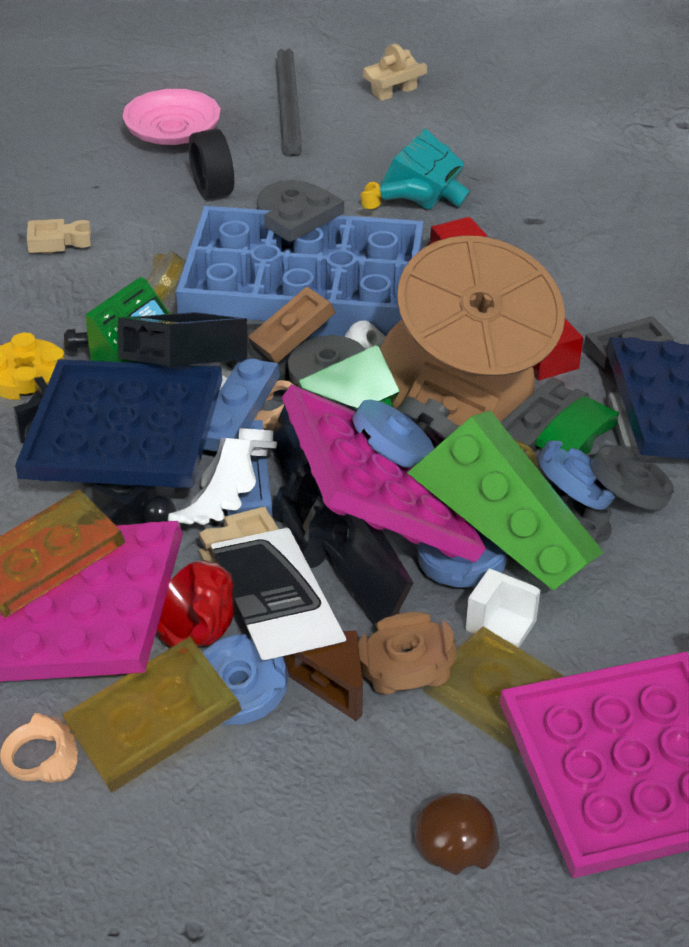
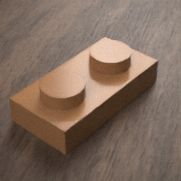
M307 286L251 333L248 338L255 349L272 362L278 363L336 312L328 300Z

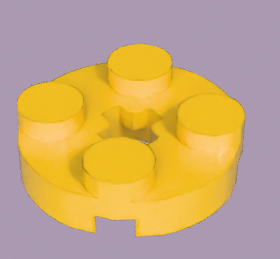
M23 332L14 335L11 342L0 346V396L10 400H21L20 394L33 393L34 395L36 392L34 378L40 376L43 377L48 385L57 360H65L63 349L49 341L35 339V336L31 333Z

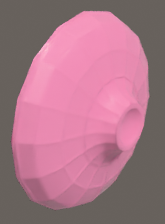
M162 89L134 98L125 106L122 119L129 131L143 141L158 145H180L189 143V137L192 133L214 129L219 122L221 108L213 98L201 92L189 89Z

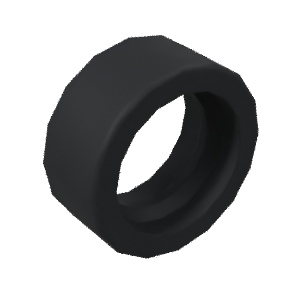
M215 128L192 133L188 143L189 159L194 181L201 196L209 199L231 194L235 183L234 168L230 149L222 131Z

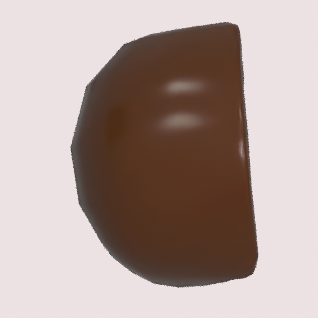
M447 793L433 799L417 816L415 822V843L418 851L428 863L436 867L440 866L454 875H458L463 869L470 866H479L481 869H486L491 865L500 848L495 819L477 797L462 793Z

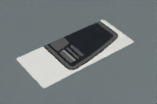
M289 528L211 544L219 565L230 572L234 584L233 597L262 660L346 641L339 623Z

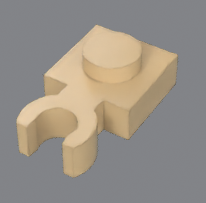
M64 219L28 221V253L40 252L51 254L56 251H65V245H73L80 248L91 246L90 221L79 220L71 224H65Z

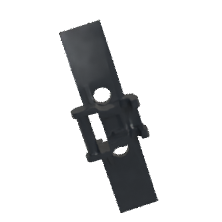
M284 405L273 430V441L277 442V448L275 449L288 484L285 487L280 486L272 508L275 520L284 522L286 527L290 529L310 568L317 567L323 563L327 554L330 556L338 573L375 624L384 618L400 614L399 610L414 582L382 530L373 528L365 520L353 515H339L324 504L322 493L311 473V467L304 451L300 447L299 438L294 426L289 421V415ZM302 507L311 508L305 523L299 514Z

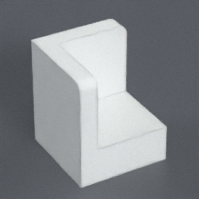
M489 568L468 598L466 631L512 650L519 649L537 621L540 589Z

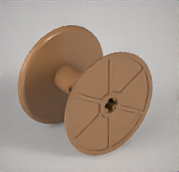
M456 236L442 239L426 246L415 254L404 268L398 284L397 299L402 320L388 332L380 347V351L400 390L393 403V408L397 409L400 403L407 398L427 357H430L450 368L503 390L493 414L500 422L504 420L534 393L535 376L533 366L551 353L558 343L564 328V302L557 284L548 271L523 250L506 242L482 236Z

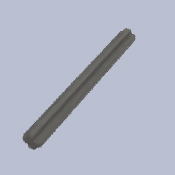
M280 49L277 52L284 152L288 156L292 154L298 156L302 152L294 52L291 49L286 51Z

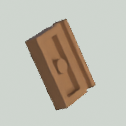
M427 357L407 397H413L423 404L429 398L438 401L449 410L450 414L447 418L455 425L461 426L471 416L489 410L494 413L503 390Z

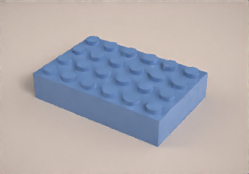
M204 206L176 290L178 313L200 312L247 318V320L267 321L308 286L328 300L336 312L306 338L308 340L327 335L345 336L354 323L363 320L370 322L382 334L387 336L388 332L402 320L398 308V284L408 262L415 254L422 250L424 221L341 215L289 242L265 228L264 214L272 210Z

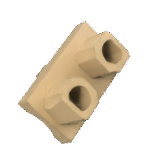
M396 43L386 47L385 57L380 58V63L363 68V78L371 82L372 95L382 101L392 98L394 85L400 90L407 92L417 89L418 77L427 74V64L417 63L408 49L403 50Z

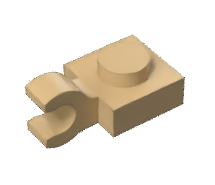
M265 506L226 516L222 528H209L199 533V537L205 547L199 549V555L203 561L218 563L211 544L279 529Z

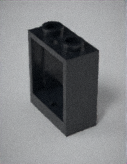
M200 312L118 317L119 359L168 367L247 359V318Z

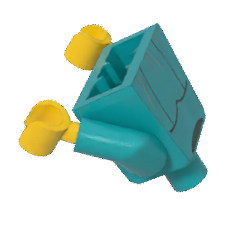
M424 129L393 158L381 182V187L373 181L366 184L365 191L360 194L362 207L365 209L377 208L382 204V197L384 200L404 198L412 200L426 209H432L444 197L460 208L471 190L457 181L464 168V163L452 152L448 145L443 144L427 129Z

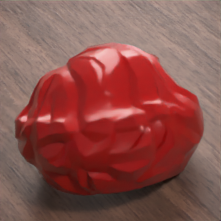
M194 561L181 569L170 580L156 634L159 635L164 644H168L175 650H186L194 646L211 645L226 633L232 623L234 614V584L230 572L221 567L219 563Z

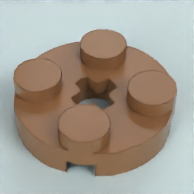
M406 612L384 618L376 623L378 631L373 633L368 640L366 632L359 640L358 647L362 672L372 682L374 690L381 694H392L398 690L415 689L425 685L439 686L444 684L450 678V667L455 662L457 655L451 626L444 620H442L443 626L431 622L430 614L422 612ZM412 648L411 651L403 652L405 649Z

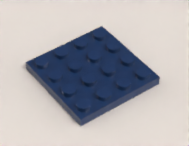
M610 337L606 352L640 455L689 459V345L679 344L674 341H647L635 337Z
M58 359L16 461L17 478L39 481L193 488L223 380L222 368L220 366L198 365L168 367L149 363Z

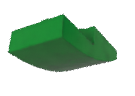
M583 396L566 407L548 424L537 437L535 445L543 448L548 441H561L563 444L560 449L568 452L572 447L588 454L592 450L595 438L615 427L619 412Z

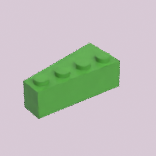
M491 410L471 416L407 472L553 591L604 553Z

